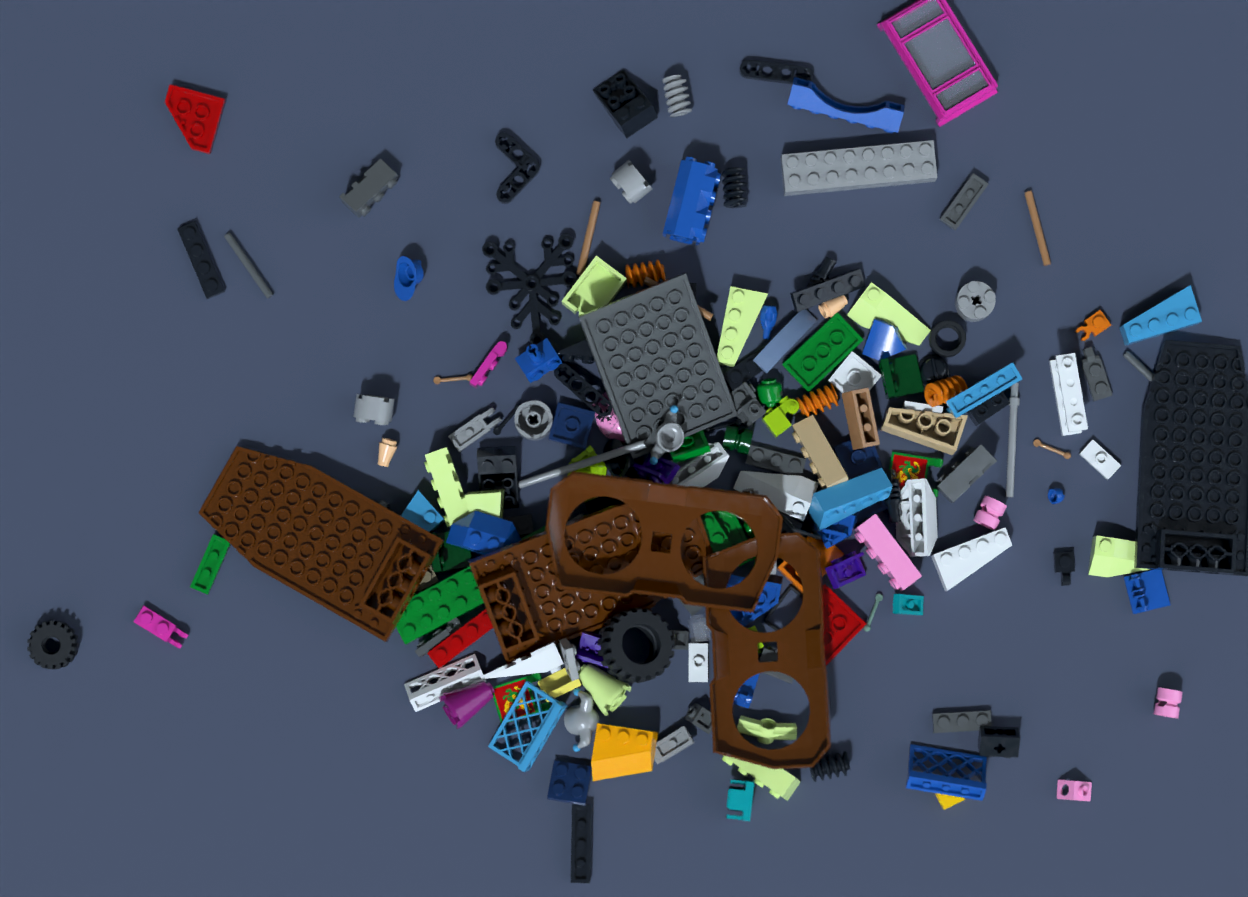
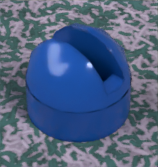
M1060 488L1048 491V499L1052 504L1060 503L1065 498L1063 490Z

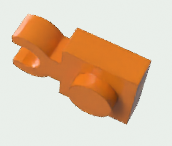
M1099 310L1084 321L1087 325L1086 327L1081 326L1077 328L1075 333L1084 331L1085 337L1081 341H1085L1089 338L1091 332L1095 337L1110 327L1111 324L1103 312Z

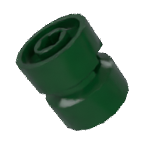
M727 425L722 447L725 450L733 451L737 449L739 453L748 454L753 430L745 428L738 430L736 426Z

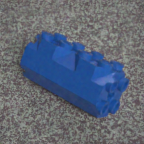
M686 157L685 160H681L662 236L666 237L668 234L671 240L692 245V241H696V245H700V242L704 243L707 228H704V225L709 224L712 210H709V205H714L716 192L713 189L714 187L718 188L721 173H718V169L715 168L716 164L708 161L700 163L692 157Z

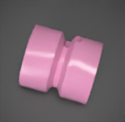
M984 496L980 504L982 509L977 510L973 521L995 531L1000 522L999 516H1003L1007 506L994 498Z
M1158 687L1156 698L1159 702L1155 703L1154 715L1178 719L1180 711L1178 704L1181 703L1183 692Z

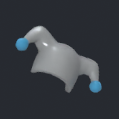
M676 405L670 407V410L666 413L664 423L655 431L654 438L656 443L650 451L651 458L649 462L651 465L657 464L658 459L665 452L677 450L684 442V432L681 426L677 424L678 407Z
M575 688L573 693L581 698V703L567 709L564 716V724L568 732L580 736V742L573 745V750L578 752L581 748L590 745L592 733L596 730L597 723H599V715L593 708L592 695L581 691L580 688Z

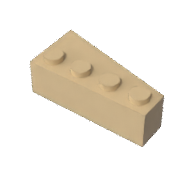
M889 408L880 430L953 455L957 450L968 415H961L955 418L950 413L941 414L930 411L921 412Z
M811 415L793 424L794 432L792 436L796 443L800 442L802 446L800 450L804 458L809 459V466L813 474L816 473L819 479L817 480L821 488L826 489L848 481L846 472L814 416Z

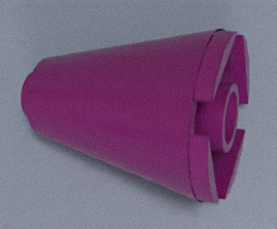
M485 681L443 693L439 696L440 702L444 700L445 706L443 709L453 725L457 724L456 728L459 729L493 698L495 691L490 683L486 684Z

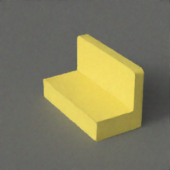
M565 668L538 681L540 689L553 698H557L582 685L579 679L572 681Z

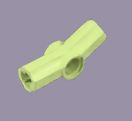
M741 715L737 725L740 733L757 737L758 741L763 744H771L774 740H796L797 738L796 723H776L770 718H764L760 721Z

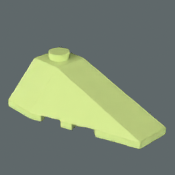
M872 282L847 314L849 318L867 329H871L876 318L890 323L894 327H898L899 335L903 341L920 346L931 331Z
M1104 536L1093 537L1088 575L1112 577L1151 569L1134 568L1135 541Z

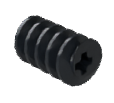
M732 167L722 172V176L726 177L722 180V183L727 185L723 187V191L727 192L723 195V199L728 200L723 203V206L727 208L746 207L742 202L747 201V198L742 197V194L747 193V191L741 189V187L746 186V183L741 182L746 176L740 174L746 168Z
M843 751L842 757L839 753H836L835 759L831 754H828L827 760L823 756L814 767H809L813 781H817V776L823 781L825 774H827L829 779H832V773H835L838 778L840 771L843 772L844 776H847V771L850 770L847 752Z

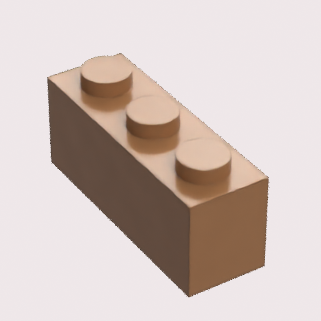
M869 388L842 393L853 450L880 445Z

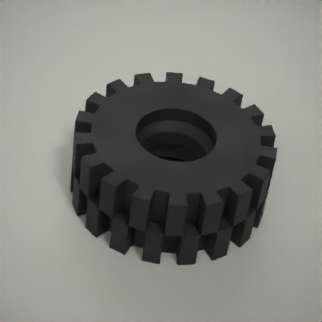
M45 621L41 625H37L35 630L31 631V637L27 641L29 643L27 650L30 651V658L34 660L35 664L46 669H61L68 666V663L72 662L74 656H77L78 653L76 650L77 647L79 648V643H77L78 637L74 634L75 631L69 625L59 621ZM52 637L57 638L60 642L59 650L54 653L47 651L45 647L46 641Z

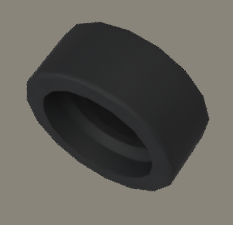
M951 320L941 321L936 324L929 335V345L932 351L938 356L945 358L957 355L963 349L966 342V334L962 326ZM943 328H951L958 334V344L951 350L942 349L937 344V333Z

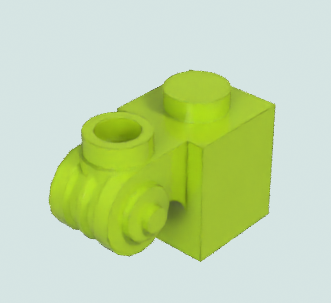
M785 396L778 402L780 406L777 408H769L764 414L765 417L762 418L763 423L775 438L792 426L786 418V413L792 415L799 409V403L788 396Z

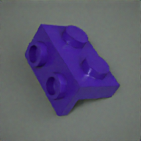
M650 454L642 466L636 463L633 465L638 471L637 475L642 479L646 480L649 478L652 482L670 484L680 469L677 463L662 457L658 459L657 464L651 465L649 462Z
M856 551L848 553L845 555L846 559L837 558L831 561V566L825 568L833 589H837L867 575L859 558L864 556V552L856 554Z
M583 631L575 658L585 663L596 664L603 669L608 668V666L603 667L601 661L604 659L598 655L601 645H597L598 639L602 638V635Z

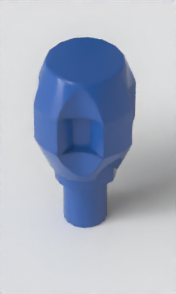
M763 305L761 309L760 321L763 329V339H770L771 330H773L777 321L776 306Z

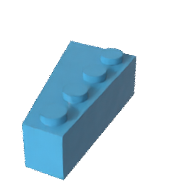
M1191 285L1122 325L1120 332L1125 346L1202 322Z
M879 468L814 493L808 513L820 531L878 501L887 499L890 496L892 484L884 470Z
M419 490L401 514V517L430 533L445 521Z

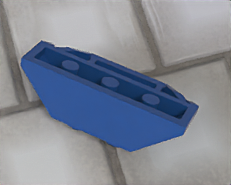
M474 511L451 525L446 543L485 555L521 541V538L513 522Z

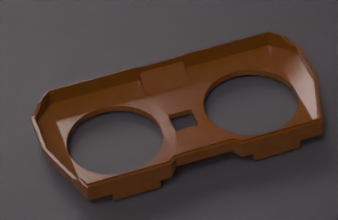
M573 471L550 489L545 528L558 589L628 597L632 593L679 598L683 604L754 612L763 588L779 556L783 517L767 495L695 486L687 487ZM594 497H611L622 501L633 510L641 526L642 541L636 557L627 567L612 574H595L581 568L571 558L565 544V526L570 514L579 504ZM724 511L740 517L751 528L756 539L757 556L751 572L740 583L728 588L717 589L700 584L690 576L682 562L680 549L683 534L693 520L707 512ZM653 532L672 534L670 553L651 551Z
M783 533L780 538L778 558L783 559L795 569L803 587L801 608L796 617L787 626L773 632H756L741 625L734 618L730 610L705 607L706 626L712 631L714 679L710 683L713 753L771 769L814 767L831 748V719L825 662L824 600L820 551L800 533ZM755 537L703 557L704 586L717 589L727 588L729 579L735 569L744 561L757 556ZM777 642L778 661L759 662L758 643ZM763 672H780L792 677L802 686L809 700L810 716L806 729L795 742L780 749H763L749 743L738 731L733 717V704L738 690L749 678Z

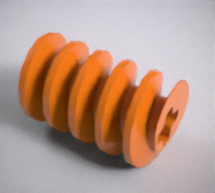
M658 259L655 265L648 261L647 267L644 262H641L640 268H638L636 263L633 264L632 269L628 264L625 267L628 288L629 283L636 288L637 282L643 287L646 277L654 279L658 283L659 278L663 281L666 280L664 266Z
M954 375L927 384L924 390V397L928 405L935 407L943 403L946 404V401L965 391L968 387L961 376Z
M830 383V388L827 385L823 386V391L820 388L816 389V394L813 391L809 392V397L803 394L802 400L796 397L802 415L805 414L807 417L810 416L811 411L817 415L818 408L824 412V406L832 409L831 403L839 406L838 396L832 383Z

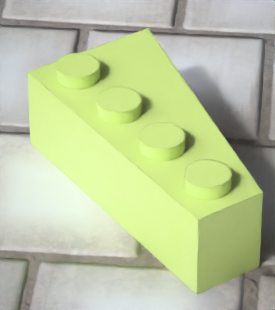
M730 286L716 356L719 365L735 366L767 298V293Z
M445 447L426 454L427 461L424 464L427 472L432 474L433 480H431L434 491L438 490L440 497L437 500L440 508L445 509L446 516L443 517L447 527L469 515V510L449 450Z
M728 756L722 758L730 766L733 763L739 767L737 771L747 777L748 774L755 778L753 782L763 788L765 785L770 788L769 793L777 799L781 796L788 801L800 784L797 778L784 769H771Z

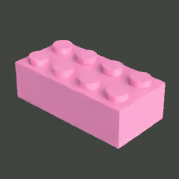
M876 514L854 529L856 532L854 534L855 538L860 544H865L867 547L866 553L871 559L875 558L879 563L877 565L878 569L883 575L887 574L891 580L888 582L894 590L902 591L922 577Z

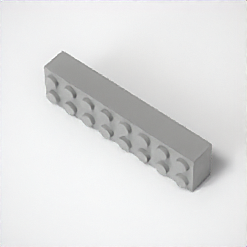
M934 140L782 154L780 158L784 196L935 182L937 179Z

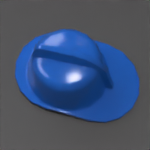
M402 256L397 261L394 290L397 297L402 301L410 300L414 294L415 286L423 280L424 272L420 260H411L407 256Z

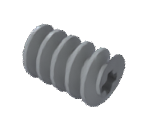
M673 75L662 79V83L666 84L664 90L668 91L665 94V98L669 99L666 101V104L671 106L668 108V112L672 113L669 117L683 116L692 111V109L686 108L691 102L685 101L689 94H684L683 91L687 90L688 87L682 86L686 79H681V75Z

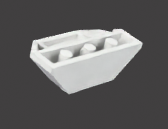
M719 442L714 444L708 443L711 452L686 459L683 462H677L680 469L670 484L687 487H705L719 477L729 455Z
M927 479L907 480L900 492L902 500L901 505H899L901 522L896 523V539L910 557L930 556L938 538L936 498Z

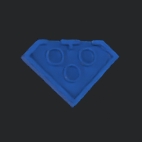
M731 575L727 588L740 583L746 577ZM767 581L754 612L730 610L732 615L745 627L778 604L782 584Z

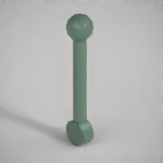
M881 594L875 596V604L867 624L863 627L865 632H869L871 629L870 624L879 602L883 599Z

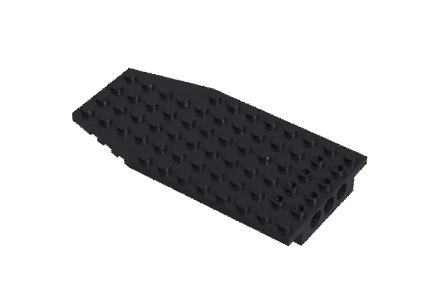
M1164 340L1141 416L1134 568L1248 576V382L1244 373L1245 366L1241 346Z

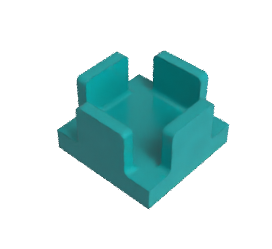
M730 779L729 783L744 785V789H728L727 808L741 810V815L726 814V819L750 821L754 782Z

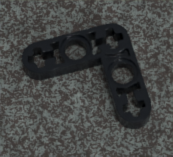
M503 132L495 138L496 147L518 167L498 188L496 193L500 203L508 204L539 173L540 166L538 161L516 140ZM500 138H508L507 143L510 146H512V144H515V146H513L510 149L509 153L506 152L508 150V147L503 144L502 146H500ZM513 151H522L523 157L519 160L512 157ZM527 164H535V171L530 170L527 173L529 178L526 179L525 175L520 171L523 170L525 173L528 170ZM520 176L523 178L524 182L521 186L513 184L515 177ZM510 184V186L514 190H516V192L514 193L513 190H511L508 193V199H501V192H507L509 190V187L507 185Z

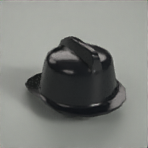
M930 354L924 356L918 364L924 390L927 384L950 377L946 361L938 355Z
M610 439L605 444L603 453L624 447V445L618 439ZM630 453L604 461L611 476L628 477L637 473L633 467L636 463V458L633 459Z

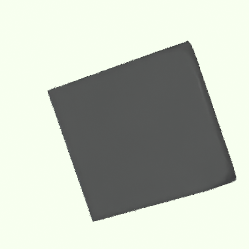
M672 630L674 635H671V640H675V646L672 649L688 650L689 631Z

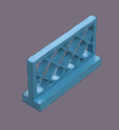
M1011 363L946 401L948 407L944 409V412L952 413L957 418L1022 380V377L1014 363Z
M526 681L488 747L517 765L521 771H529L568 705ZM528 687L534 691L536 699L526 700L525 692ZM547 699L553 704L549 710L543 711L540 700ZM537 701L539 712L530 714L527 703ZM524 704L526 715L517 717L516 707ZM540 715L542 723L539 727L533 728L531 716ZM527 718L530 729L520 731L518 719ZM514 721L517 732L508 734L506 725L508 722ZM530 731L532 740L530 743L523 744L521 733ZM517 734L520 745L511 747L508 736ZM505 737L507 748L500 749L495 745L498 738ZM521 747L522 757L520 760H517L513 757L511 749Z

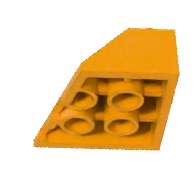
M597 723L591 760L593 781L653 771L658 732Z

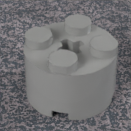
M627 160L611 174L610 180L618 189L622 187L624 190L622 195L630 204L638 202L652 190V187L630 160Z
M971 281L965 284L955 297L956 311L966 321H981L993 311L996 295L987 284L980 281ZM977 298L979 304L973 305L972 299Z
M356 394L353 417H356V422L367 423L370 420H375L377 425H389V422H392L395 399L390 398L388 401V397Z
M532 400L522 403L517 408L514 423L522 437L537 441L550 433L553 425V416L546 404L541 401ZM535 416H537L538 423H533L531 425V421L529 418H534Z

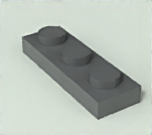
M973 173L940 221L956 231L986 189L988 183Z
M750 445L745 464L786 475L802 476L806 459Z
M991 710L932 714L933 733L979 731L980 726H992Z

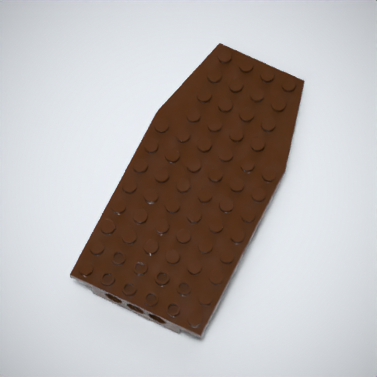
M236 446L199 511V514L244 556L253 567L385 642L389 640L444 542L441 538L310 465Z
M622 503L606 507L566 523L564 537L566 548L571 558L581 568L595 574H612L624 569L634 560L641 546L642 531L636 514L628 505ZM701 516L690 523L681 541L682 562L692 578H696L703 573V557L713 554ZM546 531L468 561L507 664L521 657L530 656L532 652L553 642L555 645H558L561 639L567 638L569 641L581 636L583 631L592 632L602 628L608 619H611L613 615L619 612L640 607L642 610L646 608L651 609L658 601L667 598L632 593L628 597L558 589ZM653 532L651 551L670 553L672 534Z

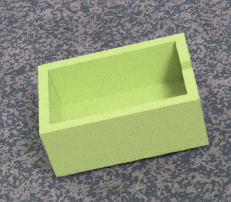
M595 256L563 298L562 305L574 314L579 312V316L612 302L625 285L627 278L598 256Z

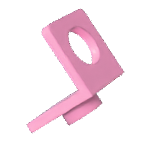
M1058 780L1057 799L1091 801L1092 783ZM1065 784L1069 787L1067 795L1062 793V787Z

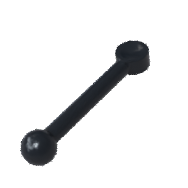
M520 403L515 405L514 410L499 427L494 428L493 433L495 435H500L501 429L513 417L517 408L521 405Z
M736 419L735 422L708 427L703 432L726 428L727 425H736L738 427L741 426L742 421Z

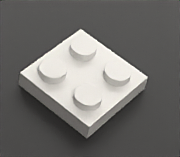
M852 351L828 382L832 383L841 393L869 388L870 390L882 375Z

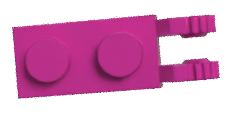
M500 341L494 346L470 380V385L477 388L478 385L482 386L488 378L485 376L489 370L493 371L499 362L497 358L503 357L505 352H507V343Z
M146 606L142 607L134 620V623L179 649L182 647V644L170 638L173 632H176L182 638L187 639L188 634L177 628V625Z

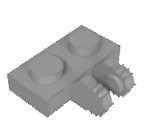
M567 638L559 640L558 647L565 670L572 681L579 679L578 671L580 666L574 655H577L575 646L570 644Z

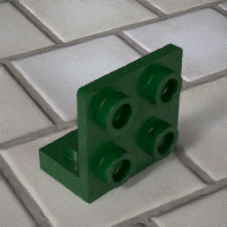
M915 354L889 360L888 358L879 360L878 364L886 399L923 392V384Z
M449 531L432 533L444 540L432 562L435 573L470 566L468 562L472 560L470 550L446 543Z

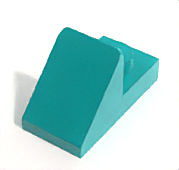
M894 594L893 614L923 615L924 596Z

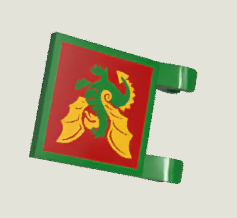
M892 452L889 469L896 470V477L899 478L900 490H902L907 480L927 479L929 466L941 468L943 460ZM932 489L935 498H937L938 490Z
M535 673L493 687L495 691L493 699L501 723L525 682L533 683L541 680V673ZM529 687L525 692L527 701L534 699L532 690ZM535 702L527 703L530 714L539 712L538 705L536 706ZM549 702L541 704L543 711H547L551 707ZM524 704L518 705L515 709L517 717L525 716Z

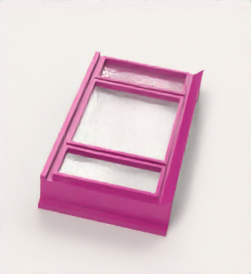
M917 0L877 24L879 30H884L934 111L937 116L936 123L939 127L998 93L996 90L998 84L946 0Z

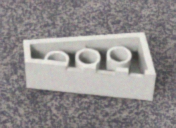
M1006 527L931 555L944 590L948 591L1011 547L1012 543Z

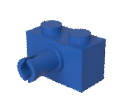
M547 338L536 345L530 344L532 348L527 346L526 351L515 358L530 383L539 380L544 374L555 370L562 364L560 357Z

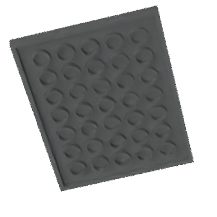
M686 273L578 316L626 445L642 440L645 441L646 448L630 452L633 459L652 450L656 443L654 438L655 431L664 423L666 413L672 405L678 407L677 424L681 426L684 438L737 416Z

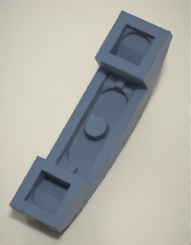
M806 309L799 311L753 361L767 374L817 322V319Z

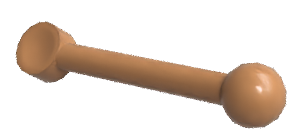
M467 374L466 376L450 378L435 377L433 381L437 385L448 381H470L473 375Z
M1039 439L1033 441L1035 447H1043L1064 456L1065 459H1070L1071 457L1070 452H1063L1045 445Z

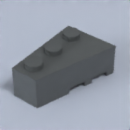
M380 158L364 173V176L358 183L355 181L351 185L353 188L346 195L342 193L339 197L342 203L358 218L361 216L365 217L371 211L372 204L380 202L385 196L383 193L388 188L392 189L398 181L396 179L398 175Z
M982 445L975 449L971 447L964 454L966 458L962 462L958 460L950 467L953 470L950 474L946 475L944 473L937 480L939 484L936 488L951 504L997 462Z

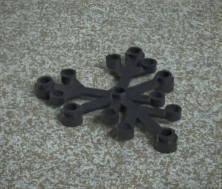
M562 234L559 237L558 246L552 253V241L548 238L542 240L541 247L544 250L545 262L535 274L526 275L514 265L513 252L515 247L513 243L507 242L503 246L506 258L498 252L494 242L489 241L482 246V252L486 257H493L500 263H489L486 266V271L489 275L510 271L521 280L500 283L496 279H491L486 283L487 292L490 295H497L500 291L522 289L514 299L509 301V307L513 311H517L520 308V303L529 294L528 304L517 317L511 320V327L515 330L520 329L522 322L531 312L533 333L530 336V344L536 345L534 343V338L539 337L541 341L545 339L544 335L540 333L538 312L545 316L551 325L556 326L560 323L559 315L553 314L538 302L536 293L544 298L550 307H555L558 304L557 296L551 295L543 287L564 285L571 288L577 281L576 274L571 271L564 273L562 277L541 279L550 267L564 266L568 268L573 265V258L569 255L558 258L564 250H569L573 246V238L569 234ZM565 239L570 242L567 246L562 244V241ZM546 241L551 244L548 248L543 246V243ZM511 245L513 247L512 251H506V246ZM488 247L494 249L492 253H487L486 250ZM566 258L571 259V263L569 265L564 263V260ZM494 266L496 269L494 272H489L488 268ZM572 277L573 282L567 283L566 279ZM529 281H534L535 286L529 287ZM491 285H496L497 290H490ZM555 298L556 303L550 304L549 299ZM514 301L518 303L516 308L511 307V303ZM553 316L558 318L556 323L551 322ZM515 320L520 322L518 327L513 326Z

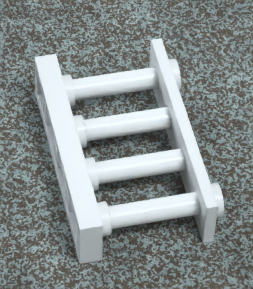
M1075 353L1055 356L1056 360H1050L1049 364L1062 436L1082 433V430H1087L1088 425Z

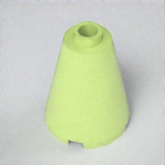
M584 664L578 671L580 682L587 692L592 695L594 702L605 716H608L609 710L614 712L627 697L625 695L627 690L631 691L629 684L616 679V677L592 664Z

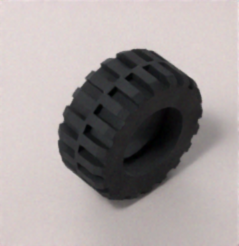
M641 607L619 612L605 622V627L601 628L599 633L602 635V638L598 639L597 645H601L598 655L603 657L604 660L601 663L603 667L608 666L607 672L610 675L615 674L616 679L620 681L625 680L626 683H641L652 680L665 672L664 668H668L671 664L669 659L674 657L675 652L671 650L675 646V640H671V635H674L672 629L668 630L666 626L669 624L666 620H660V614L657 612L652 613V610L647 608L643 610ZM635 627L640 629L649 639L650 653L647 660L643 663L637 664L632 662L623 651L622 639L624 633L629 628Z

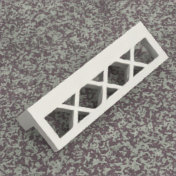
M473 654L404 684L409 700L415 712L440 702L439 696L443 693L478 682H486L476 655ZM471 662L475 663L474 667H471L469 669L465 668L467 664ZM456 671L455 675L447 676L449 672ZM432 679H438L437 683L429 684ZM421 686L418 691L411 693V688Z

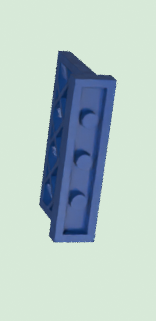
M910 744L906 788L983 801L987 788V757ZM914 752H920L924 755V757L918 759L914 755ZM933 756H941L944 760L938 763ZM952 759H960L963 763L957 766ZM929 760L934 766L928 769L923 762ZM973 761L980 762L982 766L976 769L971 763ZM948 763L953 769L947 772L942 765ZM919 766L924 772L913 771V768ZM965 766L972 771L968 775L961 770ZM938 769L943 775L933 774L932 771ZM957 772L962 778H954L951 775ZM976 775L981 782L972 781L970 778Z

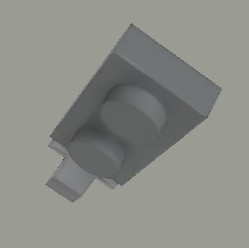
M1092 347L1085 348L1083 350L1085 359L1082 360L1083 365L1081 366L1093 402L1112 396L1099 355H1094Z
M457 618L449 621L447 629L443 631L441 628L433 634L434 638L428 642L425 639L417 645L418 649L415 650L416 654L422 658L463 625Z

